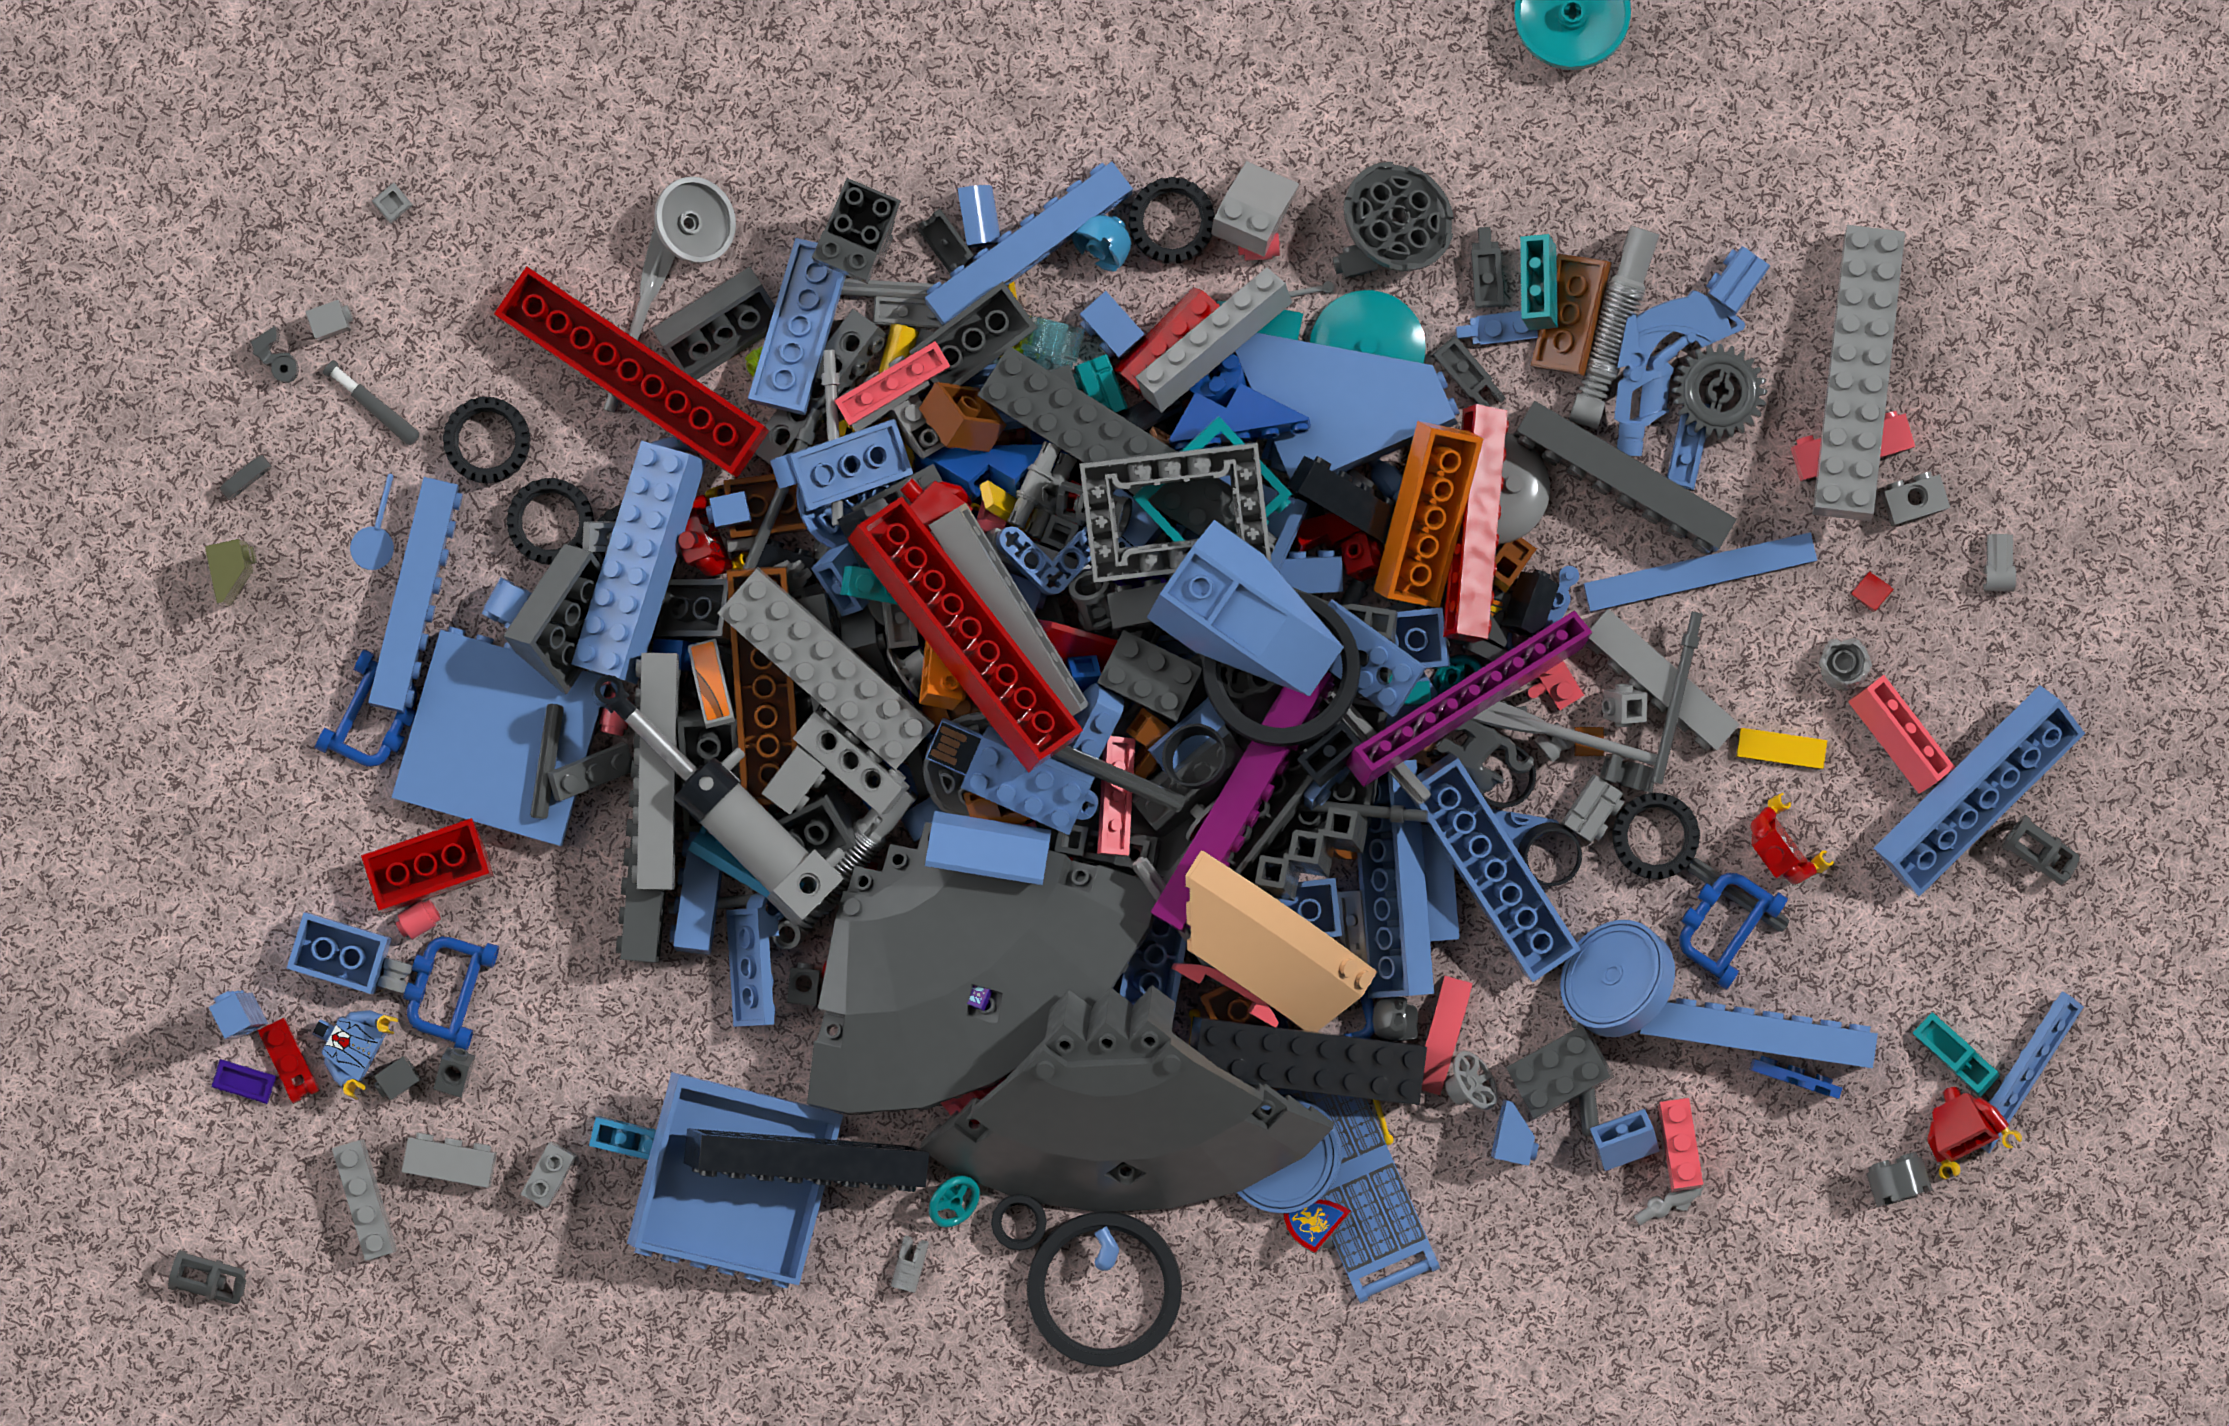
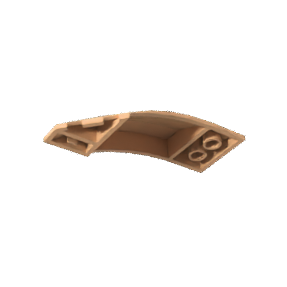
M1200 851L1185 875L1186 887L1190 888V901L1186 902L1187 924L1191 926V938L1187 939V950L1257 996L1301 1029L1318 1032L1360 999L1378 971L1318 927L1206 852Z

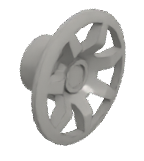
M919 648L901 660L893 650L887 649V656L893 668L912 694L920 700L924 651Z
M1468 1051L1458 1053L1453 1060L1454 1076L1446 1081V1090L1449 1097L1458 1105H1463L1469 1101L1475 1107L1482 1110H1489L1494 1107L1498 1094L1496 1083L1490 1070L1475 1054ZM1465 1057H1468V1058L1472 1059V1060H1471V1065L1469 1064V1062L1467 1061V1059H1466ZM1459 1063L1462 1067V1071L1459 1070ZM1480 1065L1485 1074L1478 1076L1477 1071ZM1489 1079L1491 1088L1483 1086L1482 1083ZM1486 1096L1491 1098L1489 1103L1486 1101Z

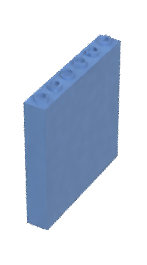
M449 626L448 631L440 629L391 798L464 819L473 818L474 822L563 846L577 795L557 801L554 799L553 791H551L547 819H537L530 815L547 704H558L564 707L555 769L589 756L602 707L598 706L593 700L592 691L598 679L605 675L590 670H583L568 694H564L522 659L509 643L505 642L504 647L493 645L494 639L477 634L476 639L465 637L466 631L451 626ZM603 685L600 688L603 697H606L609 685Z
M671 1072L627 1244L635 1247V1253L651 1257L652 1252L663 1254L662 1259L679 1263L680 1258L690 1260V1266L707 1269V1265L717 1266V1272L734 1276L735 1271L745 1273L744 1278L761 1282L762 1277L772 1279L771 1284L783 1288H789V1284L799 1285L825 1185L814 1184L813 1181L805 1180L806 1178H803V1183L786 1182L785 1179L777 1178V1176L774 1177V1181H763L756 1179L757 1177L749 1176V1174H746V1179L730 1178L728 1175L721 1174L720 1172H717V1177L699 1175L698 1172H692V1167L683 1163L687 1128L837 1140L843 1114Z

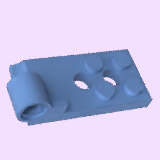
M891 419L770 460L779 489L798 483L807 511L913 475L896 419ZM874 447L880 449L883 455L882 461L879 464H875L870 458V452ZM848 456L854 458L857 464L856 470L853 473L847 472L844 467V461Z
M1330 600L1328 606L1335 610L1348 625L1356 641L1358 651L1363 650L1369 656L1368 664L1366 666L1360 665V679L1357 691L1392 717L1397 715L1427 667L1336 601ZM1339 654L1329 668V671L1341 679L1342 658ZM1382 667L1391 670L1393 677L1390 683L1381 680L1379 673Z
M760 893L754 894L749 898L746 909L726 910L733 1027L774 1025L775 1005L772 992L774 980L771 974L769 936H779L778 920H781L784 915Z

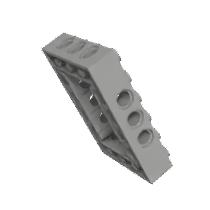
M1258 443L1079 463L1094 583L1175 573L1198 540L1119 548L1112 490L1171 482H1187L1196 479L1230 476L1236 535L1263 553L1271 562Z

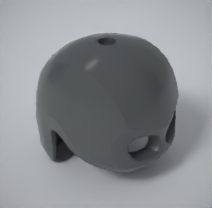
M1387 997L1376 1002L1372 1022L1374 1032L1378 1037L1388 1041H1406L1417 1038L1418 1011L1414 1005L1407 1004L1405 997Z

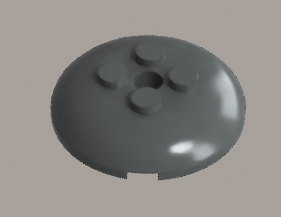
M1393 162L1374 164L1358 174L1347 190L1344 200V218L1347 230L1356 246L1375 263L1397 271L1420 270L1435 263L1448 249L1453 237L1452 219L1454 217L1451 205L1441 187L1420 169L1411 165L1408 167L1394 165ZM1393 217L1396 218V219L1398 220V222H1397V221H1394V222H1393V221H1392Z

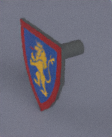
M1319 1199L1302 1210L1284 1213V1221L1288 1232L1295 1242L1316 1255L1322 1247H1332L1333 1240L1331 1236L1349 1217L1352 1211L1332 1201Z

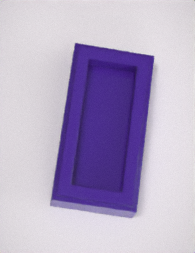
M220 1059L211 1087L268 1104L277 1076Z

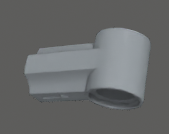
M1987 535V565L1984 566L1983 574H1986V584H1983L1984 591H2015L2016 568L2013 566V535Z

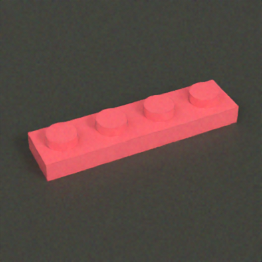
M936 341L834 401L850 427L949 369L951 366Z
M1110 736L1103 749L1102 761L1134 774L1135 739ZM1102 779L1097 854L1126 857L1129 856L1132 792Z

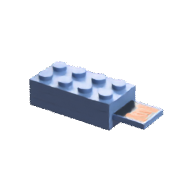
M942 718L926 759L965 775L961 788L1067 835H1070L1076 819H1089L1096 812L1098 798L1094 792L1089 790L1095 776L1054 758H1049L1028 773L993 727L988 725L984 734L981 735ZM1085 802H1089L1087 809L1083 808Z

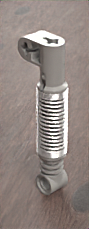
M1632 225L1629 227L1617 275L1611 278L1610 284H1608L1609 287H1607L1609 290L1606 292L1610 295H1606L1605 298L1608 300L1603 301L1607 305H1602V308L1605 310H1600L1604 315H1599V318L1602 320L1597 322L1600 325L1596 326L1598 330H1595V334L1597 335H1594L1595 340L1592 342L1591 355H1589L1584 375L1586 380L1582 379L1581 381L1584 387H1579L1582 393H1577L1569 421L1597 429L1605 406V401L1602 399L1607 398L1605 391L1610 389L1607 387V384H1611L1613 380L1617 379L1618 372L1620 371V368L1617 369L1618 361L1614 359L1619 360L1627 318L1632 314L1638 315L1634 311L1640 310L1636 305H1641L1638 300L1642 301L1646 287L1643 283L1659 239L1658 233Z
M873 771L870 775V782L872 783V777L876 776L878 780L875 787H878L881 778L877 772ZM910 788L907 789L889 813L880 815L875 809L871 808L863 819H858L854 822L853 830L856 845L845 851V857L834 867L844 879L796 927L784 916L778 923L779 936H772L777 946L782 949H791L805 940L810 929L819 921V918L829 914L834 909L836 903H839V899L842 898V892L848 891V883L850 884L854 867L864 868L868 866L867 863H871L870 859H874V855H877V852L884 847L887 841L886 836L917 799L916 794ZM805 884L802 892L810 894V887ZM786 926H790L795 930L794 940L789 939L785 935Z

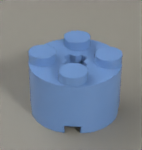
M500 577L481 614L493 621L502 623L508 629L531 595V592L519 586H514L515 583Z

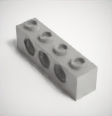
M823 710L814 711L793 739L880 815L889 813L910 787L904 781L906 777L899 770L887 767L882 762L883 759L871 748L869 750L860 743L862 740L852 731L843 729L838 724L840 721L828 710L825 712ZM829 733L833 734L837 740L834 749L829 748L826 744V737ZM851 752L855 753L859 759L856 768L851 767L848 763V756ZM873 771L877 772L881 778L878 787L873 786L870 782V775Z

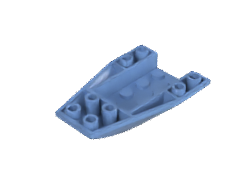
M1216 520L1210 524L1190 549L1159 594L1147 616L1150 621L1194 652L1307 696L1313 693L1344 648L1266 556Z

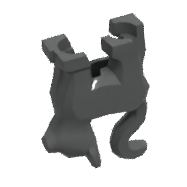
M1472 720L1454 729L1456 732H1464L1467 736L1461 746L1450 740L1443 739L1438 741L1431 750L1436 756L1442 754L1447 756L1449 753H1452L1458 757L1482 795L1491 791L1498 783L1503 784L1505 781L1495 771L1482 765L1496 748L1499 747L1505 750V762L1509 769L1517 774L1526 773L1534 764L1532 756L1527 757L1523 762L1517 761L1516 745L1510 738L1502 736L1495 729L1488 727L1487 724Z

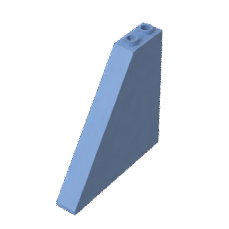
M1260 333L1253 335L1235 350L1251 389L1310 419L1311 427L1307 432L1302 434H1292L1291 431L1279 433L1278 437L1273 438L1290 479L1304 456L1312 460L1319 456L1332 464L1330 470L1336 474L1339 469L1347 472L1412 444L1417 421L1445 427H1452L1458 424L1455 415L1460 414L1454 398L1447 399L1443 389L1448 388L1442 371L1436 373L1433 365Z

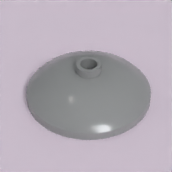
M700 177L681 178L669 184L657 199L654 221L658 236L664 246L677 258L690 263H706L720 257L730 247L736 230L735 213L729 198L714 183ZM684 220L690 223L689 229L685 227Z

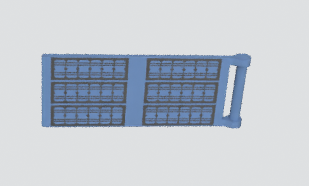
M1284 1088L1277 1090L1276 1092L1279 1094L1299 1096L1319 1106L1334 1122L1338 1131L1342 1147L1341 1166L1334 1184L1321 1199L1340 1204L1352 1211L1331 1238L1360 1304L1368 1301L1367 1297L1429 1270L1434 1272L1441 1269L1367 1099ZM1421 1251L1424 1252L1425 1260L1362 1287L1360 1278Z

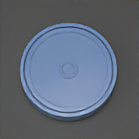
M1615 920L1594 928L1577 942L1581 950L1565 961L1560 981L1562 1001L1568 1013L1576 1021L1594 1034L1605 1037H1620L1640 1030L1660 1013L1670 997L1675 980L1674 958L1670 948L1663 939L1639 922Z
M1280 1094L1284 1098L1287 1096V1094ZM1290 1095L1292 1098H1294L1307 1109L1310 1106H1313L1320 1113H1322L1324 1116L1330 1119V1117L1313 1102L1299 1096ZM1267 1105L1262 1106V1108H1263L1264 1110H1270V1109H1271L1270 1106H1267ZM1335 1125L1304 1158L1237 1193L1254 1207L1272 1213L1296 1212L1321 1199L1334 1184L1341 1166L1342 1147Z

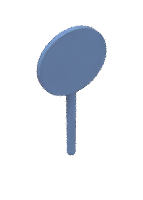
M392 474L387 476L375 527L361 529L354 535L351 541L350 552L353 560L360 567L367 570H376L384 567L391 560L394 552L392 538L385 530L380 528L393 480Z

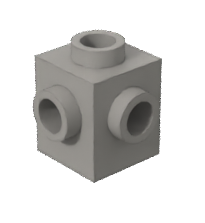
M1616 684L1615 689L1604 690V699L1602 701L1603 719L1615 722V726L1631 727L1632 723L1647 722V693L1633 689L1631 684Z

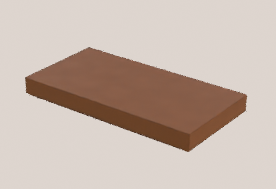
M1558 253V328L1539 329L1530 366L1585 375L1612 265L1611 262Z

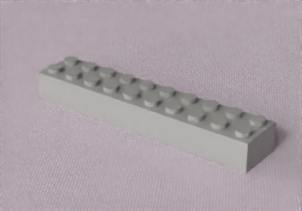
M1847 225L1844 233L1812 515L1871 522L1874 515L1905 231Z

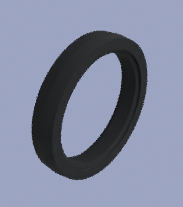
M1296 591L1298 595L1344 647L1340 652L1342 658V678L1339 689L1330 705L1320 715L1304 724L1286 728L1269 727L1254 722L1242 714L1226 694L1221 678V662L1204 656L1203 678L1206 692L1217 714L1236 733L1264 745L1295 746L1324 735L1347 713L1359 685L1360 657L1356 641L1348 625L1326 603Z
M1110 1211L1091 1212L1079 1215L1061 1224L1042 1242L1032 1260L1028 1273V1305L1039 1332L1058 1352L1069 1359L1086 1365L1098 1367L1119 1366L1148 1354L1169 1333L1181 1304V1274L1169 1245L1148 1224L1122 1213ZM1107 1226L1109 1230H1116L1133 1236L1152 1252L1162 1271L1164 1297L1156 1320L1138 1339L1116 1348H1093L1071 1339L1054 1322L1045 1299V1278L1054 1256L1068 1241L1085 1232L1100 1230Z

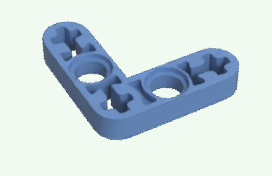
M1006 527L999 531L996 536V546L1045 595H1055L1063 591L1091 560L1089 546L1083 551L1078 548L1087 541L1085 534L1088 536L1087 527L1081 529L1053 560L1017 527ZM1005 534L1007 536L1014 534L1015 539L1013 542L1019 548L1024 545L1027 548L1016 556L1015 553L1019 550L1014 545L1006 546L1007 538ZM1027 553H1033L1038 558V565L1035 569H1029L1024 564V557ZM1067 553L1076 555L1078 559L1076 568L1069 569L1064 564V557ZM1059 570L1064 573L1055 580L1057 587L1049 588L1047 586L1049 582L1046 578L1047 576H1054Z

